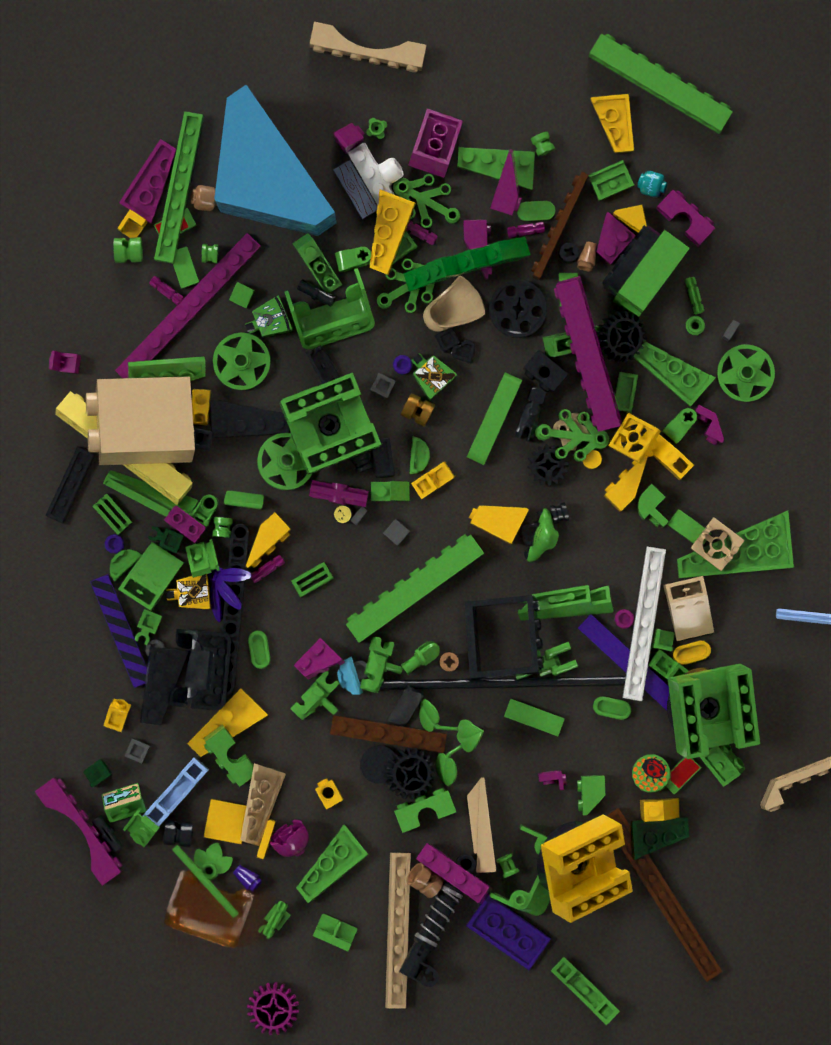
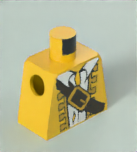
M208 574L176 580L177 588L166 589L167 601L178 600L179 607L211 609Z

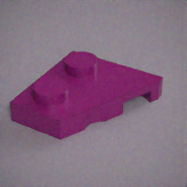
M319 638L294 666L307 679H310L319 673L328 671L331 666L344 664L345 661Z

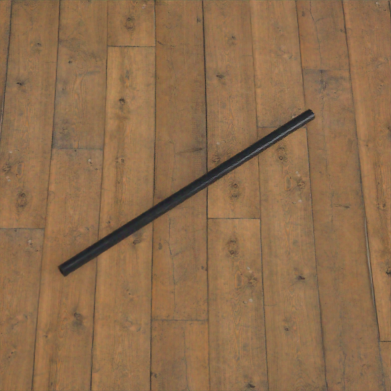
M626 676L536 677L519 680L517 678L384 680L380 690H404L407 685L414 689L624 686Z

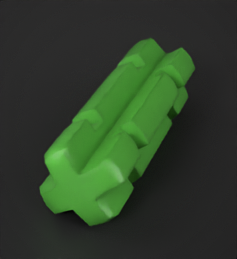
M695 277L687 278L685 283L686 287L689 288L688 294L691 304L694 305V314H701L704 312V306L701 304L702 299L699 289L696 287Z
M278 902L277 909L273 911L267 923L268 926L263 931L265 936L269 938L273 936L274 929L277 928L284 915L283 912L288 907V904L285 902Z

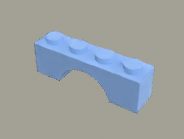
M193 757L170 786L144 813L143 817L147 816L157 826H160L208 772L209 768L196 757Z

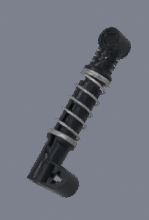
M466 854L459 856L456 859V864L461 866L460 863L463 859L470 860L471 866L467 871L472 874L476 867L474 858ZM448 881L443 882L441 887L444 893L443 896L440 894L436 895L434 905H430L431 911L429 914H425L427 918L424 923L420 924L422 928L414 936V943L399 970L403 975L427 987L437 984L439 974L434 968L425 964L430 952L437 947L436 941H440L439 935L441 931H445L443 927L446 922H450L448 918L451 913H454L453 908L455 904L459 903L457 898L462 899L464 894ZM423 965L426 966L425 973L429 974L432 972L433 980L426 982V978L423 975L420 980L417 979Z

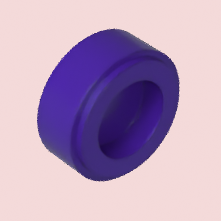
M397 356L394 359L393 368L396 373L405 375L411 371L412 361L408 356Z
M112 534L106 538L105 548L108 552L117 554L123 550L124 540L121 536Z

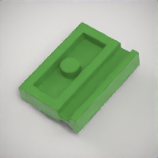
M623 160L588 175L598 201L634 186Z
M212 539L205 544L200 542L185 547L193 578L212 573L211 570L214 569L220 570Z
M137 810L123 830H128L133 840L145 847L160 827L147 816H141L139 814L140 811Z

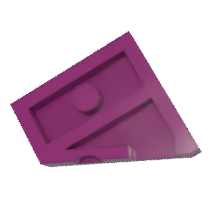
M607 212L596 253L611 265L636 235Z

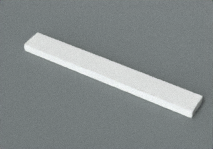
M646 547L623 698L643 700L666 554L665 549Z

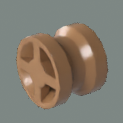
M451 652L444 653L439 661L440 666L445 671H453L459 664L458 657Z

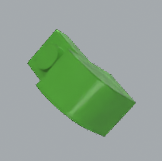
M653 484L649 485L640 495L637 502V511L642 520L649 515L651 517L649 520L653 525L664 527L669 521L655 508L665 496Z

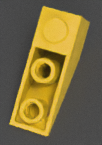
M647 431L642 435V439L646 441L648 440ZM659 434L656 438L658 448H652L653 456L680 480L694 464Z
M648 456L644 458L641 464L634 460L632 462L634 466L629 471L625 469L618 476L620 480L616 484L612 482L605 489L607 493L604 497L619 512L635 498Z
M275 512L260 525L246 564L247 568L251 566L255 568L262 562L260 558L265 553L269 555L276 549L274 545L279 540L284 542L290 536L289 531L291 529Z

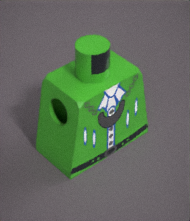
M279 295L253 310L252 313L255 320L245 323L249 334L260 330L263 338L293 331Z

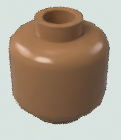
M198 185L196 189H193L191 204L194 205V208L212 211L217 206L214 198L215 188Z

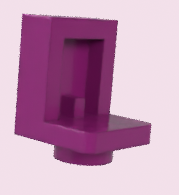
M52 351L49 358V369L57 372L78 374L81 355Z

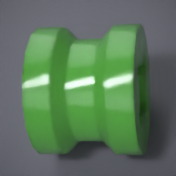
M203 243L202 263L207 261L218 263V244L208 246V244Z

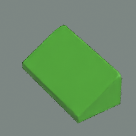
M227 491L224 504L262 510L264 495Z

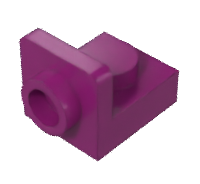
M561 770L538 773V780L543 782V785L555 783L554 780L557 779L560 791L564 790V786L567 785L566 775L562 774Z

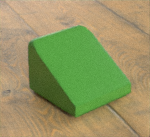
M237 282L229 300L247 308L255 291Z

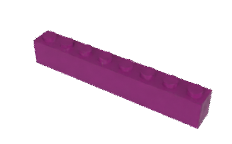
M578 276L559 281L556 284V288H554L556 299H560L562 305L559 309L562 318L565 317L566 334L571 336L572 343H570L572 354H576L577 357L575 362L578 373L581 372L582 374L581 386L588 395L586 403L588 409H592L593 416H591L592 424L594 427L597 426L598 432L619 427L622 423L581 277Z

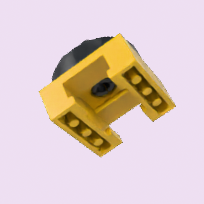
M604 814L586 823L572 821L553 830L545 842L541 844V850L537 859V872L541 884L549 891L553 913L572 923L633 892L630 872L616 867L613 851L625 845L622 824Z

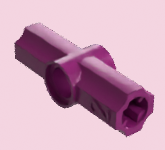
M312 480L309 497L325 499L342 505L350 504L366 507L369 491L350 488L348 485L338 483L329 484Z

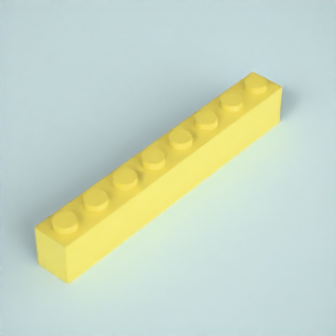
M70 391L57 406L55 415L88 439V429H97V416H87L84 399L79 394H73ZM171 463L123 464L176 505L182 501L192 488L193 482H191V478L184 473H179Z

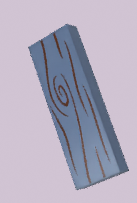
M349 160L333 169L362 220L375 213L377 205L351 161Z

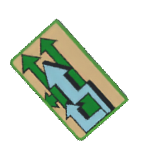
M138 783L102 794L104 810L110 823L131 817L137 810L140 813L147 811Z

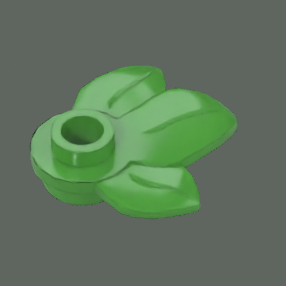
M219 843L209 846L206 852L197 849L194 854L195 864L209 880L215 879L218 874L227 872L233 861L232 857L223 856ZM207 867H211L213 869L212 874L206 873Z

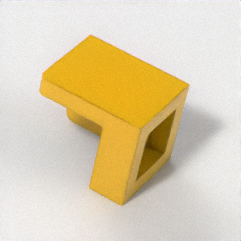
M129 210L117 229L129 238H135L140 235L147 221L134 211Z

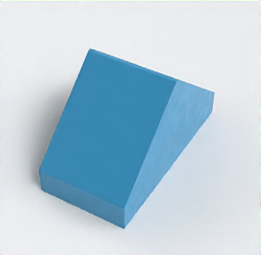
M243 86L227 97L214 197L220 212L319 236L335 225L337 222L334 210L248 86Z

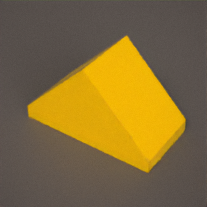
M642 205L618 209L613 213L616 219L637 233L640 232L644 225L647 227Z

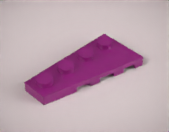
M160 139L119 204L128 210L134 211L152 224L177 149Z

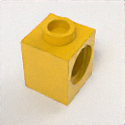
M326 778L317 783L318 787L315 790L326 809L343 801V797L333 779L328 781ZM324 788H332L334 795L331 798H326L323 795Z

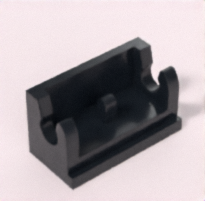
M320 345L316 349L306 352L322 384L340 378L324 346Z

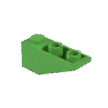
M309 233L292 243L320 287H322V290L330 293L342 285Z

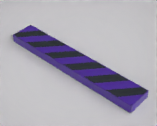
M109 574L90 581L133 687L145 684L147 666L135 641Z

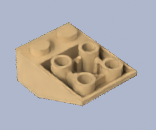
M703 576L664 585L677 641L714 633Z

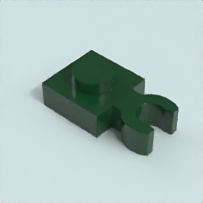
M152 526V529L157 531V536L152 537L148 535V539L152 541L160 540V547L177 553L184 536L167 528L162 533L158 527Z

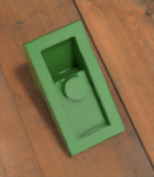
M371 482V501H410L409 482Z

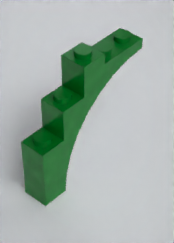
M521 237L498 241L481 248L469 249L457 255L441 257L403 274L410 292L465 273L517 261L531 254L526 238Z

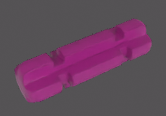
M409 220L406 228L407 232L411 231L412 235L423 241L424 239L427 240L426 242L430 245L435 244L438 238L436 234L428 233L429 230L416 223L414 225L412 224L413 221Z
M538 222L535 225L532 223L519 225L516 228L515 226L507 228L509 238L516 237V235L525 236L545 231L543 222Z
M154 276L150 280L149 284L152 287L157 288L168 299H172V302L176 305L183 300L182 295L175 293L174 289L161 282L158 277Z
M278 555L273 558V561L270 560L264 564L257 572L251 573L252 581L257 583L261 580V577H266L276 570V567L282 566L285 563L284 559Z

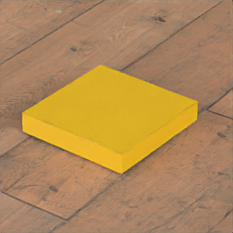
M211 799L204 837L242 844L240 839L246 805Z

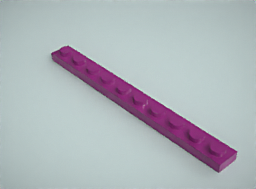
M246 233L115 371L125 379L128 378V362L153 360L261 248V245Z

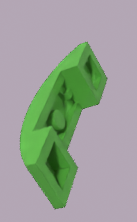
M565 957L551 970L606 1025L620 1012Z

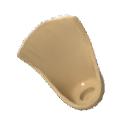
M458 276L450 287L426 307L423 319L429 329L439 332L470 323L485 315V307L481 296L474 286L464 277Z

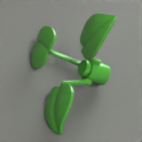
M422 699L419 718L421 725L426 731L432 732L435 728L458 731L457 740L461 745L448 752L447 755L440 753L436 759L437 773L442 782L450 787L457 777V767L454 760L450 758L451 755L461 748L466 752H472L480 742L484 730L476 727L466 719L461 720L458 727L440 726L437 724L440 720L438 711L428 700Z

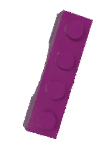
M426 843L416 860L479 904H483L493 889L478 877L456 864L431 844Z

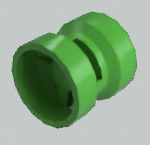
M548 131L531 138L532 144L537 148L536 153L538 157L555 150L553 143H550Z
M214 517L215 529L212 536L231 538L230 526L233 525V519Z

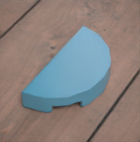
M352 657L344 660V664L340 665L337 672L338 681L343 689L346 688L353 695H360L363 691L360 689V682Z

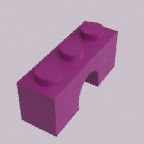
M672 190L657 206L656 210L668 221H671L676 215L688 217L690 228L684 235L699 247L715 229L714 223L707 216L703 217L699 214L700 210L694 204H688L685 201L686 197L677 190L675 192Z

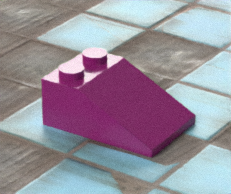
M427 109L408 166L444 178L463 121Z
M509 149L490 208L512 215L513 211H518L522 198L518 197L519 185L514 151Z

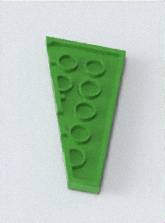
M788 511L736 533L745 541L722 571L695 551L678 558V578L794 568ZM728 536L724 542L725 547L731 551L732 542L730 536ZM719 540L713 543L712 547L715 550H719L722 548L723 543ZM709 545L706 546V547H703V548H704V551H705L706 553H707V552L709 551V549H710V546H709ZM719 551L715 552L712 558L720 559L727 555Z

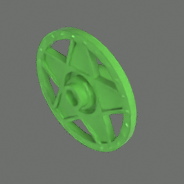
M235 333L224 338L216 347L213 355L214 371L219 380L226 386L236 390H248L259 385L267 376L270 369V354L265 344L258 337L249 333ZM241 337L236 348L224 345L231 339ZM252 339L262 347L265 354L252 352ZM218 354L227 362L221 373L217 365ZM266 364L263 374L256 381L254 368ZM240 376L246 386L234 385L227 381Z
M739 345L731 348L723 355L718 365L717 378L720 387L729 397L741 402H751L760 399L770 390L775 378V369L771 358L764 350L754 345ZM750 349L757 352L747 359L738 350ZM729 356L732 369L722 374L723 363ZM765 359L770 367V377L760 370ZM724 384H737L739 396L731 393ZM753 386L766 387L760 394L750 397Z
M280 433L267 439L261 446L257 457L258 470L262 478L270 486L280 490L296 489L305 484L312 475V473L307 474L303 480L296 484L297 471L306 469L298 454L299 452L293 442L291 433ZM279 438H290L284 447L272 442ZM265 450L271 461L263 468L262 455ZM281 475L286 486L276 484L269 478Z

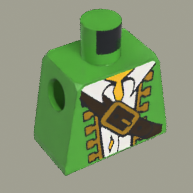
M418 353L411 360L418 368L413 373V376L429 401L457 377L453 370L435 356L430 357L426 361Z

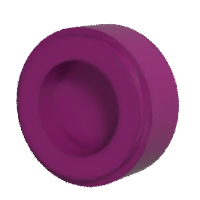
M623 609L615 614L614 621L618 627L625 629L633 624L634 616L629 610Z

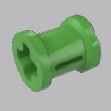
M512 853L496 860L504 872V878L519 872L511 858Z

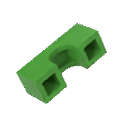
M223 724L204 737L206 742L204 747L210 754L214 753L217 759L215 761L221 769L225 768L228 771L227 777L232 784L237 783L240 787L252 778L254 765L246 754L239 759H231L227 756L228 749L235 744V741Z
M443 788L433 791V795L426 798L425 795L415 798L414 803L408 805V802L397 805V809L394 812L402 833L420 826L418 813L423 808H432L436 812L438 819L456 813L449 791H444Z

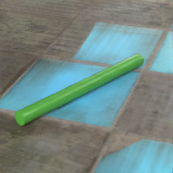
M176 845L172 851L224 909L235 918L239 914L238 911L187 854Z

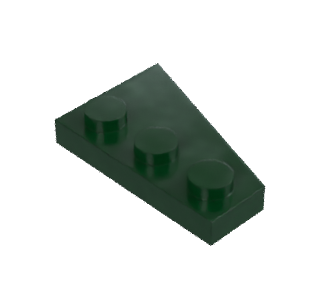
M688 817L665 821H630L633 860L689 837Z

